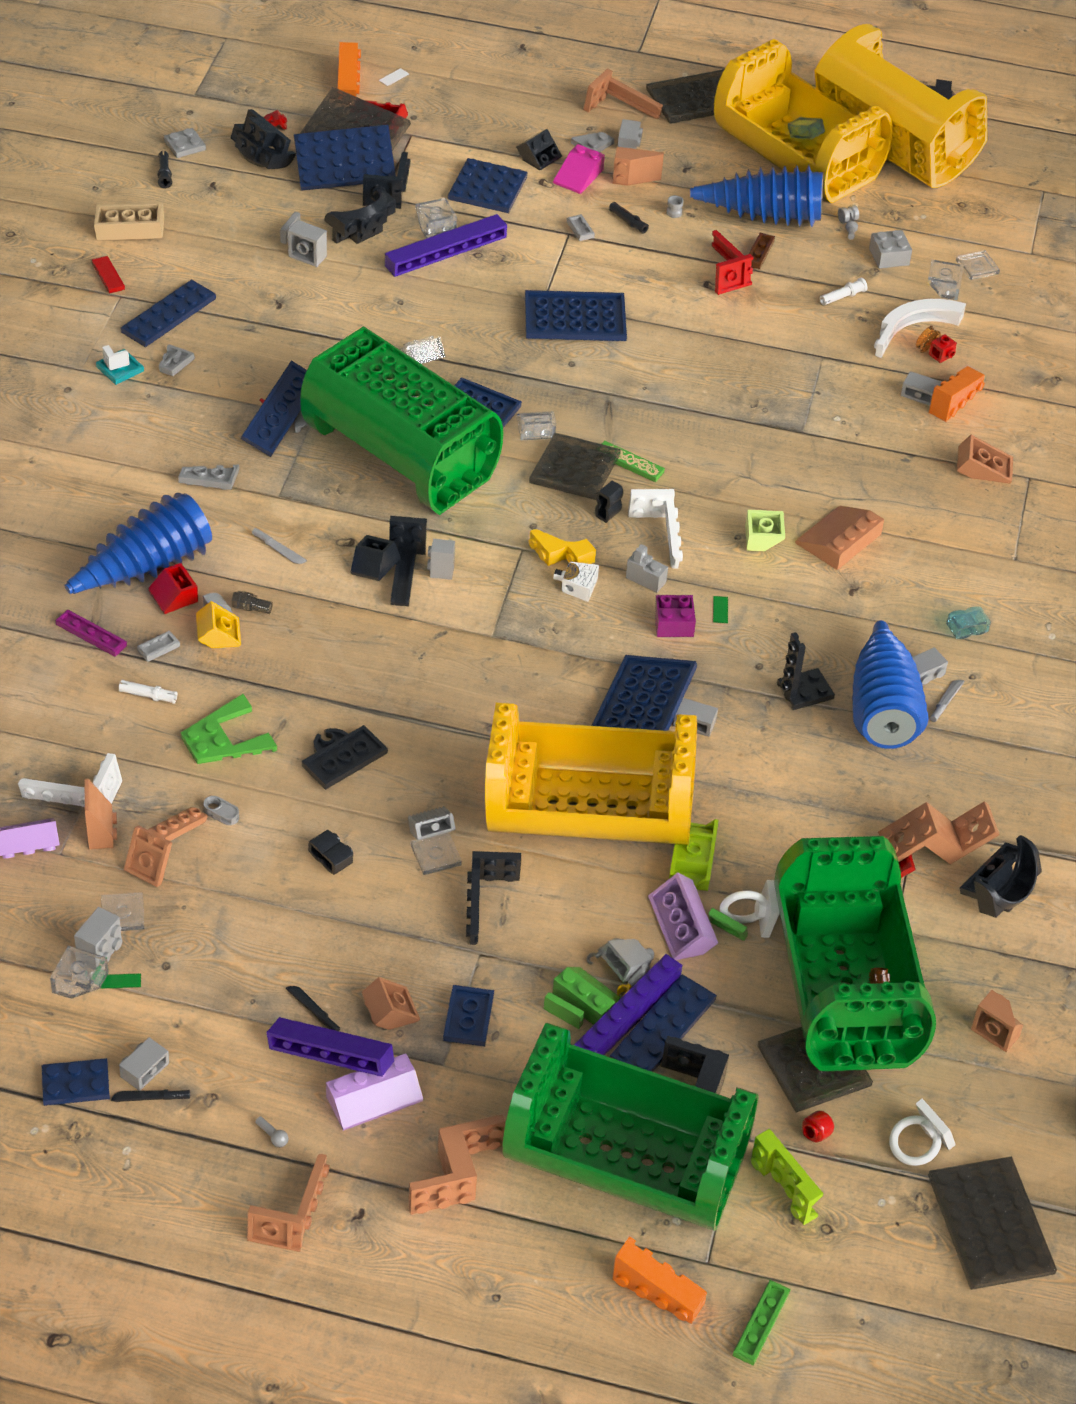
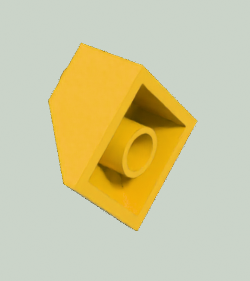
M210 601L196 612L198 641L210 648L239 647L241 645L239 617L213 601Z

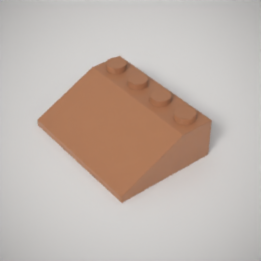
M838 506L799 537L795 543L838 570L882 534L884 519L871 510Z

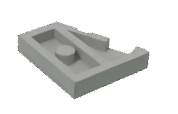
M604 132L572 137L571 144L574 146L577 144L583 145L589 149L601 152L614 144V138Z
M169 344L167 345V353H164L163 360L159 364V370L162 373L174 376L195 359L194 353Z

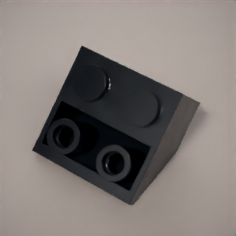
M548 129L537 133L516 146L523 161L538 170H542L562 157Z
M366 535L355 547L351 574L380 581L401 559L395 541Z

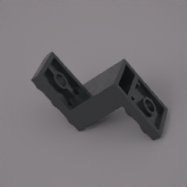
M667 1036L661 1067L696 1077L698 1079L695 1087L720 1094L726 1076L729 1054L723 1053L720 1050L703 1047L700 1044L683 1041L677 1037Z

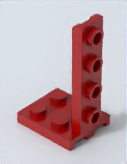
M717 230L712 231V247L727 260L716 264L715 292L720 295L752 285L751 274H753V268L751 263L754 257L751 254L743 255Z

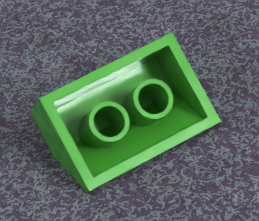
M567 967L554 978L552 994L584 1011V1018L593 1025L621 999L620 996L581 967Z

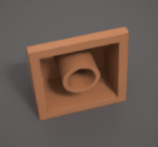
M378 977L362 991L364 1003L371 1014V1020L377 1027L391 1030L420 1020L406 986Z

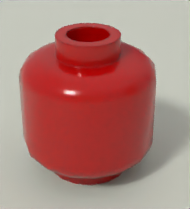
M815 1111L803 1120L802 1132L808 1140L818 1143L831 1136L834 1132V1122L826 1112Z

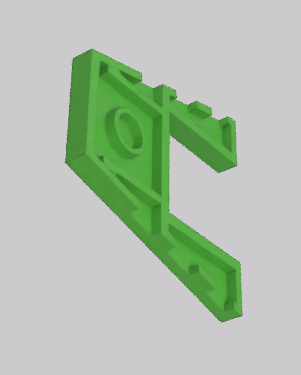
M244 694L181 732V738L197 764L223 760L222 757L232 756L233 758L241 757V754L252 753L253 755L262 754V751L271 749L272 752L277 751V745L269 732L233 746L220 726V723L252 712V706Z

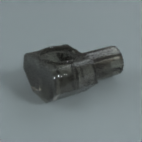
M245 591L234 592L231 600L232 607L247 611L270 614L273 607L272 601L259 599L257 595Z

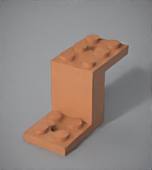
M985 801L953 821L925 802L878 831L879 836H884L893 845L898 862L926 846L950 865L1000 835L989 804ZM979 824L977 830L973 832L974 826ZM904 835L903 840L898 843L899 838Z
M503 1115L439 1129L438 1156L444 1175L409 1183L410 1214H423L429 1210L445 1209L450 1205L466 1204L476 1199L477 1174L470 1155L483 1150H495L503 1146L505 1129Z

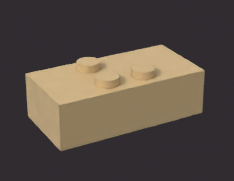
M162 202L97 204L94 221L97 240L162 238L165 219Z

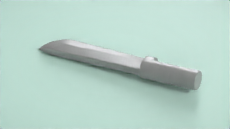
M253 529V535L263 540L266 545L272 547L293 563L302 564L307 561L259 529Z
M964 680L951 682L936 705L935 711L930 716L932 722L938 720L946 706L965 682Z

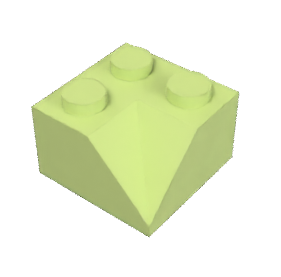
M747 510L745 523L747 550L766 551L785 539L783 511Z

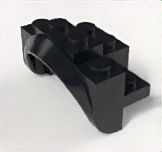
M248 109L244 124H234L230 138L235 142V147L238 148L248 162L256 166L266 167L267 169H280L287 167L294 160L296 153L288 151L291 140L255 110Z
M377 189L371 196L374 203L352 211H331L327 213L324 221L332 227V241L337 244L350 238L359 244L383 232V224L387 222V217L396 213V199L383 189Z
M1019 835L1016 838L1017 846L1005 842L960 887V894L977 899L980 913L997 918L1003 911L1010 912L1033 891L1037 876L1042 872L1039 851L1028 838Z

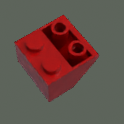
M182 563L165 568L148 588V591L164 614L198 602V586Z

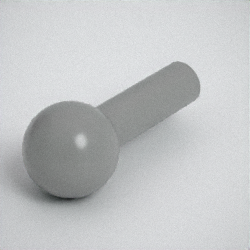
M851 220L845 226L850 240L854 239L855 231L858 230L857 222Z
M261 1116L256 1119L255 1123L271 1136V1142L275 1147H284L288 1143L289 1137L284 1130H276Z

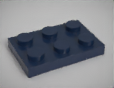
M453 985L443 1041L485 1047L495 990Z
M107 1058L43 1064L42 1088L44 1106L110 1099Z

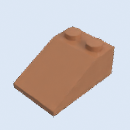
M617 147L612 184L629 186L661 180L664 152Z
M971 434L958 446L957 471L973 479L1010 484L1013 474V457Z
M85 779V818L89 849L114 848V840H117V828H113V824H117V812H113L112 804L89 779Z

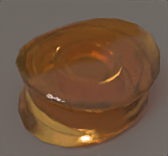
M933 325L926 328L916 342V348L920 349V353L928 351L931 341L939 338L941 332L935 330Z

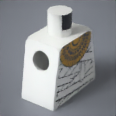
M570 562L566 571L556 569L553 579L562 581V592L589 602L598 579L599 565Z

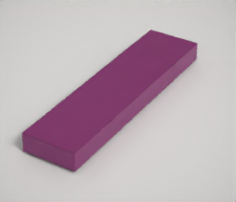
M68 609L55 620L57 626L114 657L127 646V641Z

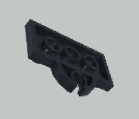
M365 725L349 734L337 728L325 729L324 735L331 740L324 741L318 733L314 739V754L302 760V767L326 790L386 755L388 748Z

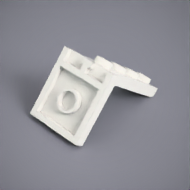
M631 489L628 518H666L670 565L672 568L678 569L683 553L682 550H679V547H681V536L677 535L679 533V522H676L678 508L674 507V489Z
M108 753L105 760L100 764L98 774L94 776L93 784L112 804L122 783L116 755ZM25 778L21 779L18 783L22 797L85 807V787Z

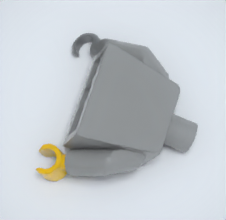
M614 938L597 949L599 952L590 953L586 960L587 963L593 964L590 961L591 957L595 956L598 959L602 956L623 983L628 982L627 985L623 984L617 988V995H620L621 992L627 993L650 970L649 966L654 959V951L651 948L645 949L636 939L624 940Z

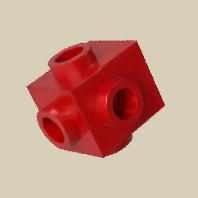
M946 334L931 341L928 355L942 363L955 355L957 342Z

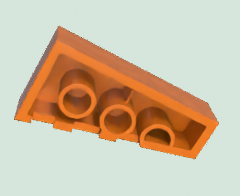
M339 42L338 100H356L357 94H360V85H357V82H360V73H358L360 61L358 59H361V49H358V43Z
M967 366L957 372L956 376L952 375L949 377L948 382L943 381L941 386H935L929 413L945 422L954 417L968 400H972L975 394L983 389L985 375Z
M629 1236L616 1255L612 1280L619 1286L634 1291L640 1298H646L655 1303L658 1308L666 1309L673 1313L679 1320L692 1324L705 1304L707 1292L683 1274L677 1276L672 1266L666 1262L659 1263L652 1257L653 1253L647 1248L641 1250L634 1245L636 1240Z

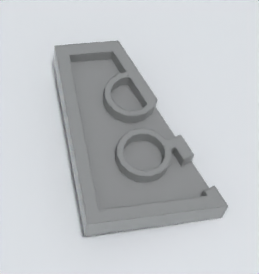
M239 464L233 465V468H223V465H216L214 469H207L205 466L182 467L179 474V483L232 490L239 472Z

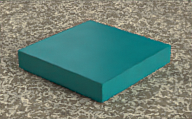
M129 352V365L109 370L103 359L96 362V367L115 385L144 372V366Z

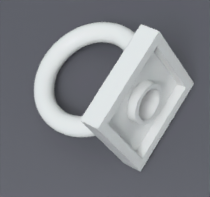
M766 880L761 894L755 891H739L730 894L721 902L720 912L741 924L759 920L761 937L769 938L780 913L774 880ZM740 899L756 900L755 912L749 915H734L728 911V907L731 903Z
M923 1098L916 1103L920 1116L914 1115L901 1119L890 1133L889 1145L893 1155L907 1165L918 1166L931 1161L938 1154L941 1142L948 1150L955 1146L950 1129ZM913 1124L921 1125L925 1133L933 1140L930 1150L918 1157L904 1154L898 1145V1137L901 1131Z

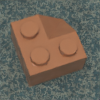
M991 990L978 1005L971 1030L1007 1052L1020 1037L1023 1024L1014 1018L1010 1001L1003 995Z

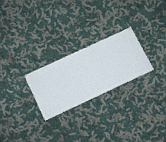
M400 68L379 81L389 86L409 75V73Z

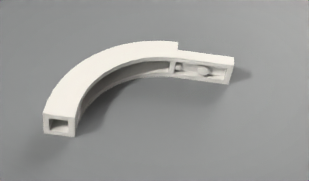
M923 299L895 308L882 321L880 339H877L874 345L876 349L875 356L881 358L894 335L908 325L925 321H938L958 326L964 316L966 303L947 299Z

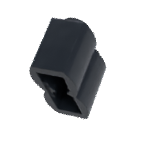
M612 480L597 492L595 515L605 523L622 509L623 487Z
M326 830L308 843L310 854L317 861L321 862L333 875L353 863L354 853L352 848L340 842V838L336 833Z

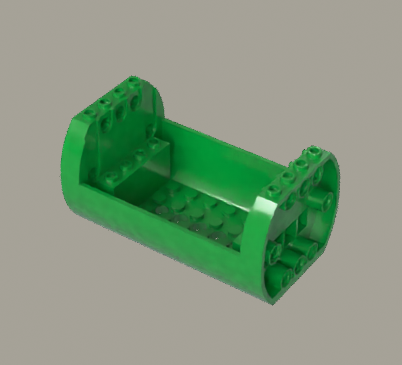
M364 326L313 358L307 369L301 388L300 399L301 412L305 422L323 435L332 433L334 429H337L415 483L416 494L420 502L435 513L441 515L490 480L499 461L503 445V424L500 417Z
M884 836L801 838L780 859L775 872L774 886L807 1055L813 1065L820 1071L907 1068L929 1048L935 1034L936 1016L930 994L925 988L901 888V871L896 851ZM839 950L844 954H837L835 951ZM839 966H844L847 970H841ZM871 968H887L888 973H890V982L867 983L869 982Z
M545 1023L513 1092L504 1129L503 1156L716 1231L747 1150L759 1095L736 1087L735 1095L728 1098L572 1045L570 1044L571 1034L569 1030ZM588 1138L591 1140V1142L589 1144H583L581 1143L580 1139ZM602 1145H609L612 1149L604 1151L600 1147ZM629 1152L632 1154V1157L624 1158L621 1154ZM649 1159L653 1164L649 1166L644 1165L642 1160ZM665 1166L672 1167L674 1171L671 1173H667L662 1168Z

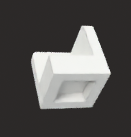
M109 345L102 347L103 360L109 370L129 365L127 350L113 353Z

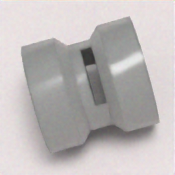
M676 195L668 198L666 214L669 217H681L683 198Z
M850 205L848 208H839V221L844 224L849 220H858L859 210L857 206Z

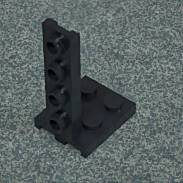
M408 152L401 153L397 177L364 174L363 206L374 203L371 199L374 191L383 189L396 199V208L401 209L402 194L406 192L411 164Z
M390 515L389 540L395 541L401 557L395 567L391 605L409 607L416 554L426 555V518Z
M796 632L791 633L790 641L788 642V653L786 655L785 668L783 669V678L777 680L778 687L782 688L783 695L786 700L790 701L793 710L833 700L835 696L819 668L801 672L806 646L799 641V635Z
M472 851V869L467 872V884H471V889H467V901H471V907H467L466 919H470V924H466V937H470V945L478 943L480 880L520 881L521 853Z

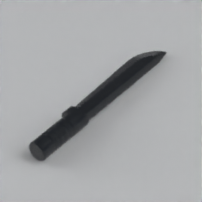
M286 987L287 991L313 1013L327 1028L340 1031V1027L300 987Z
M190 1090L120 1091L112 1097L111 1101L190 1099L191 1095Z

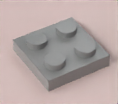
M193 128L164 135L165 143L176 158L206 150L205 143Z

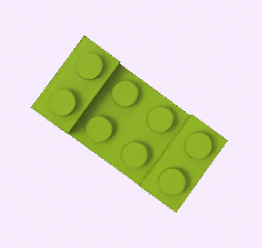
M714 819L706 825L691 822L689 845L674 844L669 879L676 873H680L692 879L697 890L708 891L718 819Z
M771 1129L755 1136L751 1156L753 1167L759 1170L763 1176L771 1173L773 1179L781 1184L786 1195L792 1199L790 1208L792 1215L799 1219L803 1225L817 1218L818 1214L812 1206L824 1193Z

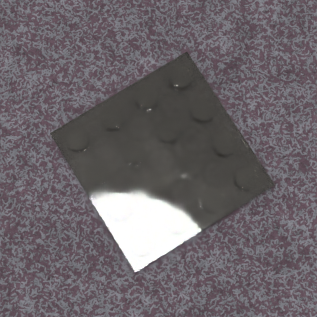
M554 433L529 477V483L596 500L597 492L603 488L621 454V449Z
M802 1027L758 1041L759 1050L795 1112L872 1086L873 1080L867 1070L820 1071L816 1068L807 1055Z

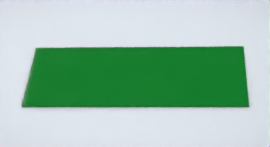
M713 596L714 623H728V597Z
M141 973L99 975L98 989L141 987Z

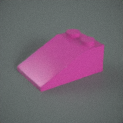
M577 144L569 152L553 183L581 194L604 170L605 154Z

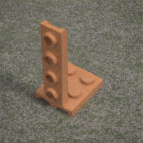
M608 68L588 86L583 108L586 112H590L593 108L595 109L598 103L610 94L654 119H658L661 115L662 104L612 78L613 71Z
M190 807L149 829L139 825L136 826L133 831L124 870L156 887L160 886L173 843L171 840L205 823L208 815L201 812L198 808Z
M319 1154L317 1156L297 1215L250 1205L248 1210L247 1241L296 1252L301 1251L305 1230H309L311 1226V1212H316L317 1195H321L323 1191V1177L327 1178L330 1165L327 1164V1155Z

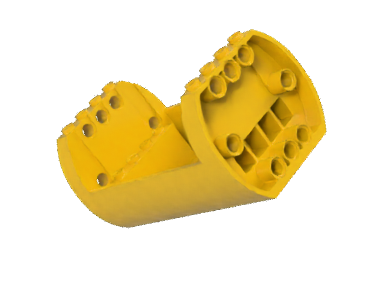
M862 24L850 29L830 46L814 70L816 88L857 115L867 111L872 106H878L890 115L893 125L891 146L886 159L931 188L948 184L974 161L987 141V96L977 90L966 89L948 100L882 58V32L879 28L871 24Z
M772 39L730 60L719 80L714 101L715 119L722 129L782 170L785 165L787 172H793L797 165L800 172H805L809 165L812 172H823V198L830 203L839 200L876 179L886 161L892 141L893 125L891 117L886 111L878 106H872L867 111L857 115L791 72V54L776 39Z
M496 703L486 761L485 810L488 831L689 845L695 779L697 715L678 714L675 731L522 722L519 721L517 705ZM552 800L557 801L556 804H550L548 802ZM569 802H577L578 804L572 806V805H569L568 803H569ZM596 803L597 806L591 807L588 806V804ZM614 804L617 805V807L609 808L608 805ZM628 806H636L637 808H636V809H629V808H627V807H628Z

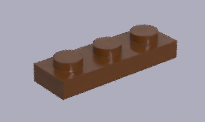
M759 233L749 252L754 257L751 263L752 268L761 269L775 241V236Z

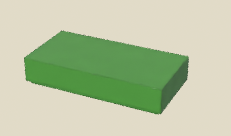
M711 908L708 913L710 923L742 941L748 936L746 926Z
M550 992L547 993L544 999V1010L580 1029L583 1025L584 1011Z

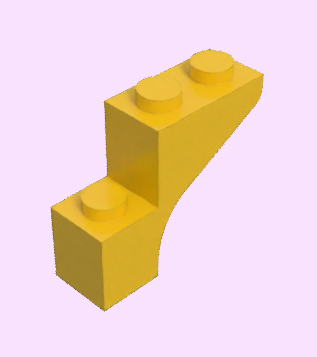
M538 529L530 531V539L528 540L530 547L537 552L540 559L548 566L567 559L568 563H595L596 549L587 539L568 542Z

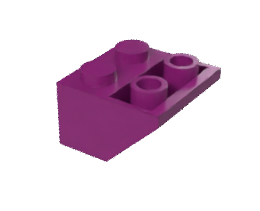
M656 595L655 625L657 637H694L696 618L693 595Z

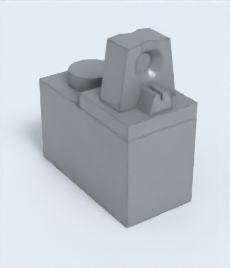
M640 544L639 548L628 559L626 578L656 593L666 583L668 566L653 560V557L647 554V546Z

